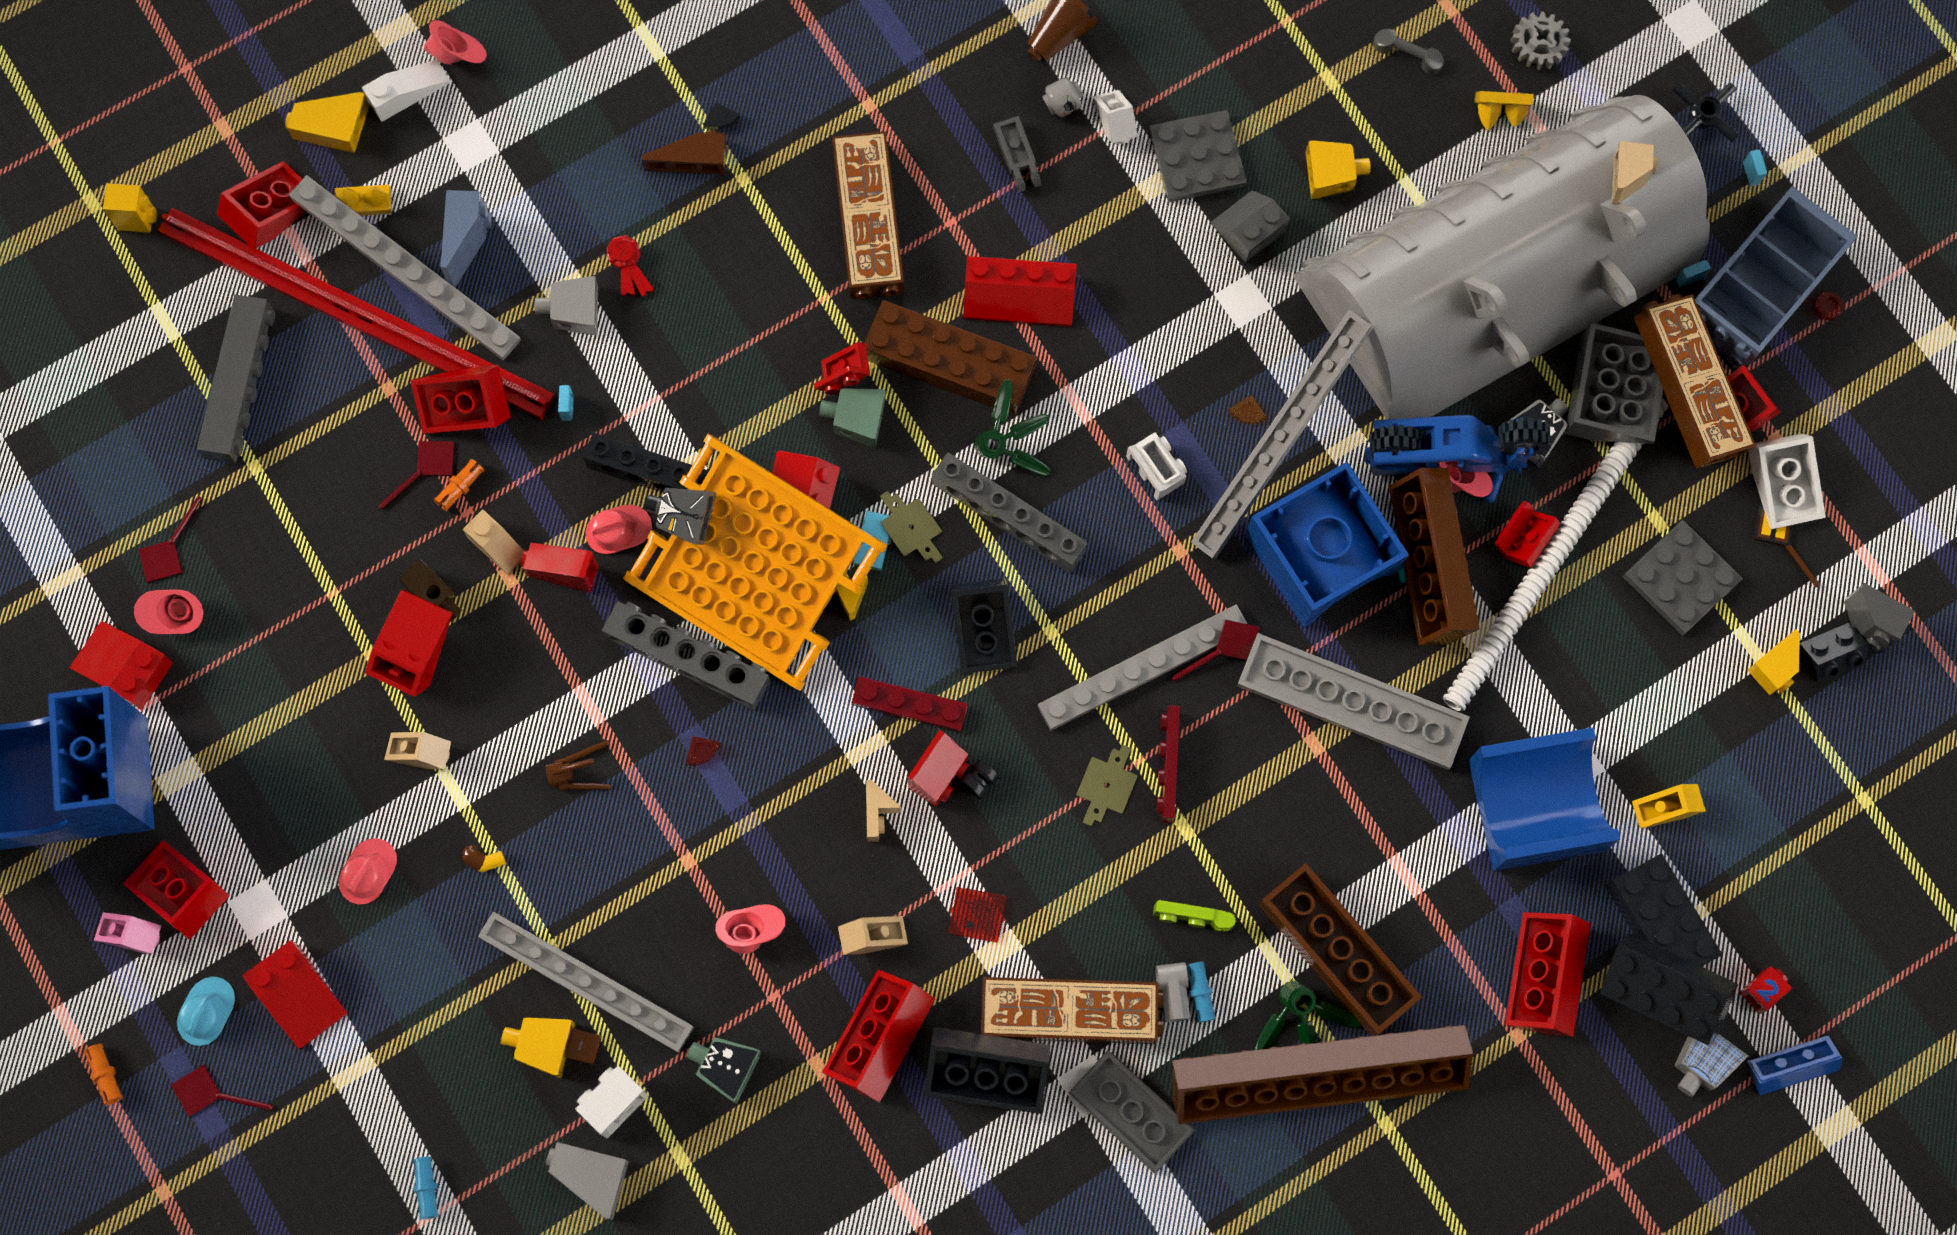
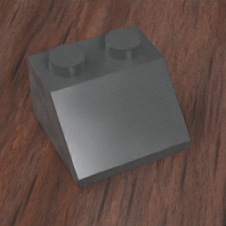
M1250 191L1211 221V225L1246 263L1287 231L1290 218L1272 198L1255 191Z
M1863 583L1846 597L1844 601L1851 625L1868 643V650L1882 653L1899 641L1915 612L1913 609L1866 583Z

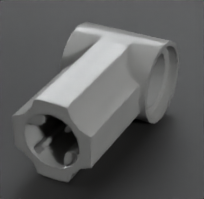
M1185 962L1156 965V981L1159 982L1158 990L1164 991L1163 1012L1165 1022L1189 1020L1190 1011L1186 990L1188 988V974Z

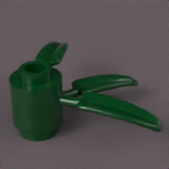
M1005 379L1000 386L992 412V419L995 420L993 430L984 431L977 436L975 450L981 457L988 459L997 458L1002 454L1011 457V463L1038 475L1047 476L1050 474L1049 467L1037 458L1020 449H1016L1014 452L1006 449L1007 439L1013 437L1014 440H1019L1047 424L1049 421L1047 414L1036 415L1012 425L1010 432L1005 435L998 432L1000 422L1007 420L1012 397V383L1009 379ZM991 439L995 441L994 450L988 447V442Z
M1290 981L1280 990L1279 997L1284 1009L1279 1016L1273 1014L1259 1036L1255 1050L1268 1049L1285 1025L1284 1017L1288 1011L1301 1018L1302 1024L1300 1023L1297 1026L1301 1043H1317L1313 1023L1306 1019V1015L1312 1012L1314 1008L1317 1009L1316 1014L1337 1024L1350 1028H1358L1361 1025L1352 1014L1329 1002L1321 1001L1320 1005L1317 1004L1314 993L1301 982Z

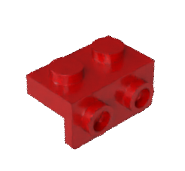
M856 342L822 360L824 379L814 383V390L824 391L827 395L838 394L841 389L856 385L861 379L870 375L866 343Z
M1523 501L1504 530L1499 534L1495 545L1504 559L1531 568L1560 526V522L1556 517L1534 511L1529 502Z

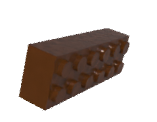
M884 300L881 302L865 340L868 362L994 408L1002 382L1005 379H1009L1012 383V397L1008 413L1017 416L1036 369L1037 357Z
M1419 468L1391 484L1389 491L1398 539L1409 554L1403 565L1419 646L1448 645L1480 629L1448 468Z
M1306 863L1258 904L1370 1036H1378L1422 998Z

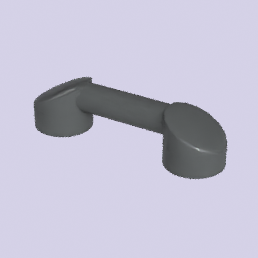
M1383 29L1374 37L1373 47L1376 51L1388 53L1394 47L1422 59L1421 67L1427 74H1437L1443 67L1444 59L1437 49L1430 48L1426 50L1397 37L1394 30Z

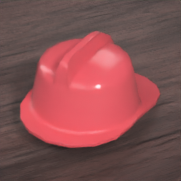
M431 21L429 25L431 35L424 45V50L439 62L450 65L462 59L471 63L485 61L486 51L475 38L452 28L442 21Z
M1458 461L1437 462L1438 468H1448L1453 493L1465 491L1476 497H1485L1492 491L1493 484L1487 472L1463 471L1458 467Z
M632 504L603 510L593 516L588 522L585 531L586 540L589 546L598 553H616L644 543L652 530V522L644 509Z
M154 590L146 592L139 597L134 607V616L139 626L149 633L185 634L199 627L203 620V609L197 597L188 591Z
M374 838L361 842L353 850L338 879L339 889L343 897L349 902L358 905L368 904L377 899L397 864V854L392 845L385 840Z
M768 904L733 910L719 917L716 922V934L726 944L727 948L739 954H748L758 949L761 943L775 939L782 933L785 927V916L776 906Z

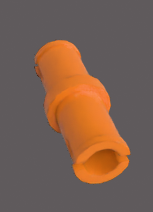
M470 459L469 463L457 476H452L449 479L450 483L433 499L438 506L442 504L441 508L447 512L462 494L466 495L469 491L468 487L484 472L480 464L476 467L475 464L477 462Z
M95 1044L85 1049L84 1054L93 1072L91 1075L92 1081L97 1083L104 1105H111L122 1100L123 1095L114 1077L116 1071L113 1066H110L103 1045Z

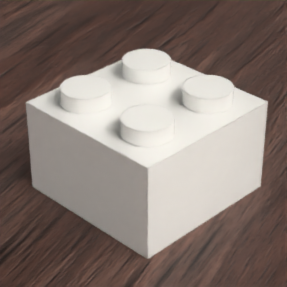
M619 1066L615 1069L612 1067L608 1068L598 1079L601 1083L593 1091L588 1089L577 1100L580 1105L575 1109L607 1139L649 1096Z

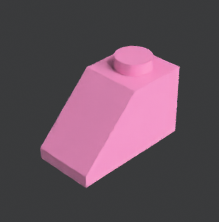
M103 912L94 941L152 954L160 939L161 925L133 916Z

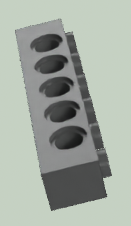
M947 452L933 472L932 484L1068 573H1072L1085 554L1088 542L949 452Z
M617 601L602 629L605 638L755 711L770 683V678L766 674L767 670L755 663L749 666L741 662L742 658L731 651L723 653L717 650V646L709 640L702 638L701 641L692 638V634L682 627L677 626L674 629L666 625V620L655 614L649 617L641 613L642 609L633 603L627 602L623 604ZM634 625H644L645 628L642 633L637 635L630 633ZM661 636L670 638L669 643L664 647L655 645L656 640ZM691 648L695 651L694 656L690 659L680 657L684 649ZM714 660L720 663L716 671L711 672L705 669L709 661ZM735 673H742L745 675V679L742 683L734 684L730 681L731 676Z

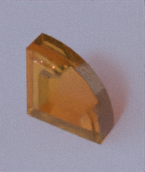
M1252 395L1228 409V413L1234 419L1246 424L1261 423L1267 418Z

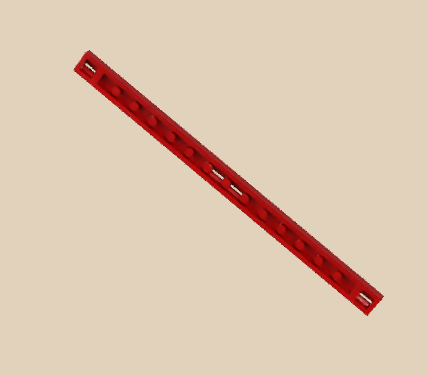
M171 208L168 214L163 213L161 217L163 223L158 229L161 235L439 371L446 373L472 367L494 365L258 249L254 250L248 244L174 208ZM172 225H174V226H176V227L182 229L183 231H180V230H178V229L172 227ZM337 306H340V307H342V308L348 310V312H346V311H344V310L338 308ZM363 317V318H365V319L371 321L372 324H370V323H368V322L362 320L361 318ZM499 367L507 403L543 420L555 399L554 393ZM531 399V400H533V401H535V402L541 404V406H538V405H536V404H534V403H532V402H530V401H528V400Z

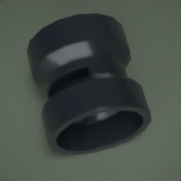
M978 760L973 765V771L970 774H965L960 783L973 796L981 800L987 793V788L990 785H994L1000 777L989 765L982 760Z

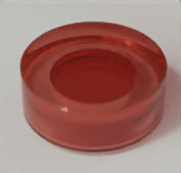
M1833 292L1821 294L1814 303L1816 315L1826 321L1836 319L1844 308L1842 298Z

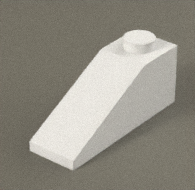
M433 60L384 74L363 86L362 89L369 104L382 122L448 85L451 81L439 62Z

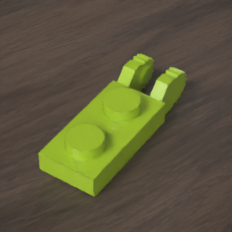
M1162 900L1157 901L1154 905L1153 916H1159V920L1162 922L1176 923L1177 919L1188 921L1189 926L1205 928V924H1210L1215 931L1219 932L1230 931L1236 923L1235 915L1229 912L1226 913V911Z

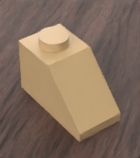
M1625 141L1619 142L1613 161L1611 204L1622 202L1647 185L1650 174L1656 173L1658 157L1653 156L1654 145Z
M483 509L463 528L467 538L507 575L521 562L524 550Z
M426 732L391 733L384 760L423 769H445L450 755L451 741Z
M903 916L860 918L838 926L843 955L865 954L908 944Z

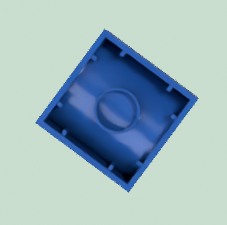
M1348 461L1253 515L1245 533L1246 539L1304 628L1314 623L1324 611L1356 589L1380 577L1387 576L1389 579L1398 574V571H1400L1409 555Z
M1594 727L1481 746L1469 759L1468 763L1493 871L1601 853L1620 840L1618 828H1612L1604 817L1595 789L1592 769V749L1596 739Z

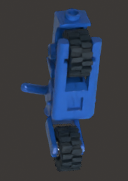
M1472 415L1374 420V432L1370 435V447L1365 448V463L1370 464L1373 476L1401 474L1407 476L1419 468H1438L1437 462L1458 461V467L1466 472H1492V491L1488 496L1484 497L1487 503H1492L1496 498L1503 476L1510 469L1520 474L1522 473V468H1527V460L1530 457H1534L1536 454L1542 455L1551 449L1550 424L1546 421L1542 422L1540 419L1533 421V418H1528L1527 420L1518 418L1516 421L1512 419L1509 420V423L1504 422L1499 426L1498 437L1491 425L1485 426ZM1419 430H1426V432L1422 436V432Z

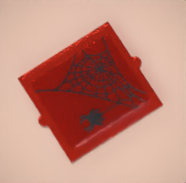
M957 887L954 904L950 908L952 915L948 934L998 943L1001 923L1005 921L1003 912L1006 896Z

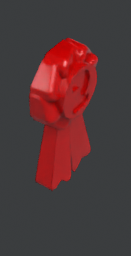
M627 235L613 238L606 250L610 264L621 269L622 296L625 297L628 294L635 296L634 282L642 297L647 292H653V287L636 265L641 256L638 243Z

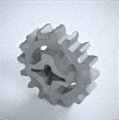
M1541 12L1539 17H1536L1534 13H1530L1528 20L1522 17L1519 25L1515 26L1514 34L1511 38V43L1515 44L1512 51L1520 52L1519 61L1523 59L1528 60L1527 67L1535 63L1537 70H1540L1542 64H1545L1549 69L1553 62L1559 64L1562 56L1565 57L1568 51L1567 47L1571 41L1570 38H1567L1569 29H1561L1563 21L1561 20L1556 23L1554 21V14L1549 18H1545L1544 12Z

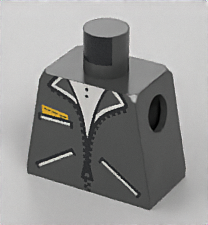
M665 488L662 498L652 495L648 496L645 503V511L658 514L657 528L692 544L704 545L717 492Z

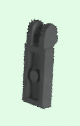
M1019 116L994 123L993 130L1010 175L1013 174L1018 192L1025 191V182L1020 172L1027 169L1029 170L1030 179L1034 187L1041 186V180L1036 169V160Z

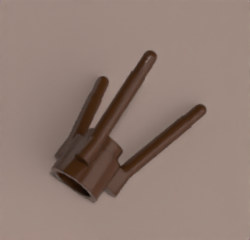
M605 740L546 765V775L550 787L558 786L560 791L567 789H610V784L570 783L568 781L573 779L572 770L594 763V760L587 759L572 764L570 762L608 746L610 741Z

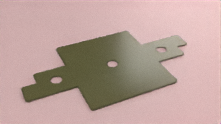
M888 491L883 493L880 497L892 515L883 520L881 525L903 556L918 549L926 561L930 558L935 563L941 560L943 557L930 539L941 533L942 530L921 500L917 498L908 505H905L897 493L893 496ZM894 502L898 503L897 507L893 506ZM909 525H913L914 529H910ZM926 547L930 548L929 552L925 551Z
M1122 745L1120 751L1113 749L1108 762L1094 757L1091 758L1076 794L1091 801L1083 823L1092 826L1094 820L1101 822L1107 808L1121 814L1123 813L1138 775L1123 769L1131 751L1130 747ZM1116 757L1120 758L1119 762L1115 761ZM1109 783L1110 786L1106 788L1104 784ZM1096 808L1099 809V813L1097 814L1094 813V809Z

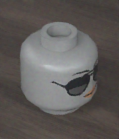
M1064 77L1048 85L1045 89L1046 95L1042 97L1050 113L1062 118L1081 108L1080 98L1084 94L1077 81L1072 83L1069 78Z

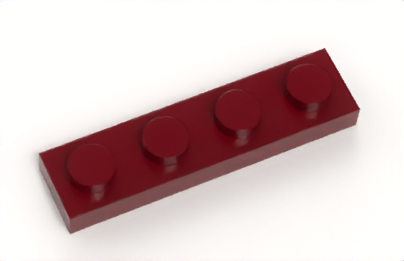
M858 676L851 701L853 706L959 733L962 731L968 703Z
M1169 705L1166 714H1161L1160 730L1165 731V741H1160L1159 758H1164V768L1158 770V786H1163L1162 797H1157L1156 814H1161V823H1173L1175 818L1180 706Z

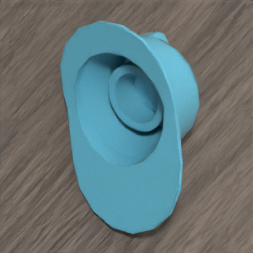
M208 977L197 982L190 990L177 1020L178 1031L185 1041L201 1046L217 1039L235 1003V993L230 983L223 978Z

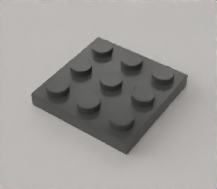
M1228 110L1149 126V133L1168 203L1246 187L1247 180Z
M1683 519L1622 576L1682 636L1743 579Z

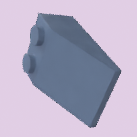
M446 190L441 270L446 281L453 287L457 286L485 241L487 229H491L492 215L491 212H488L487 201H483L480 191Z

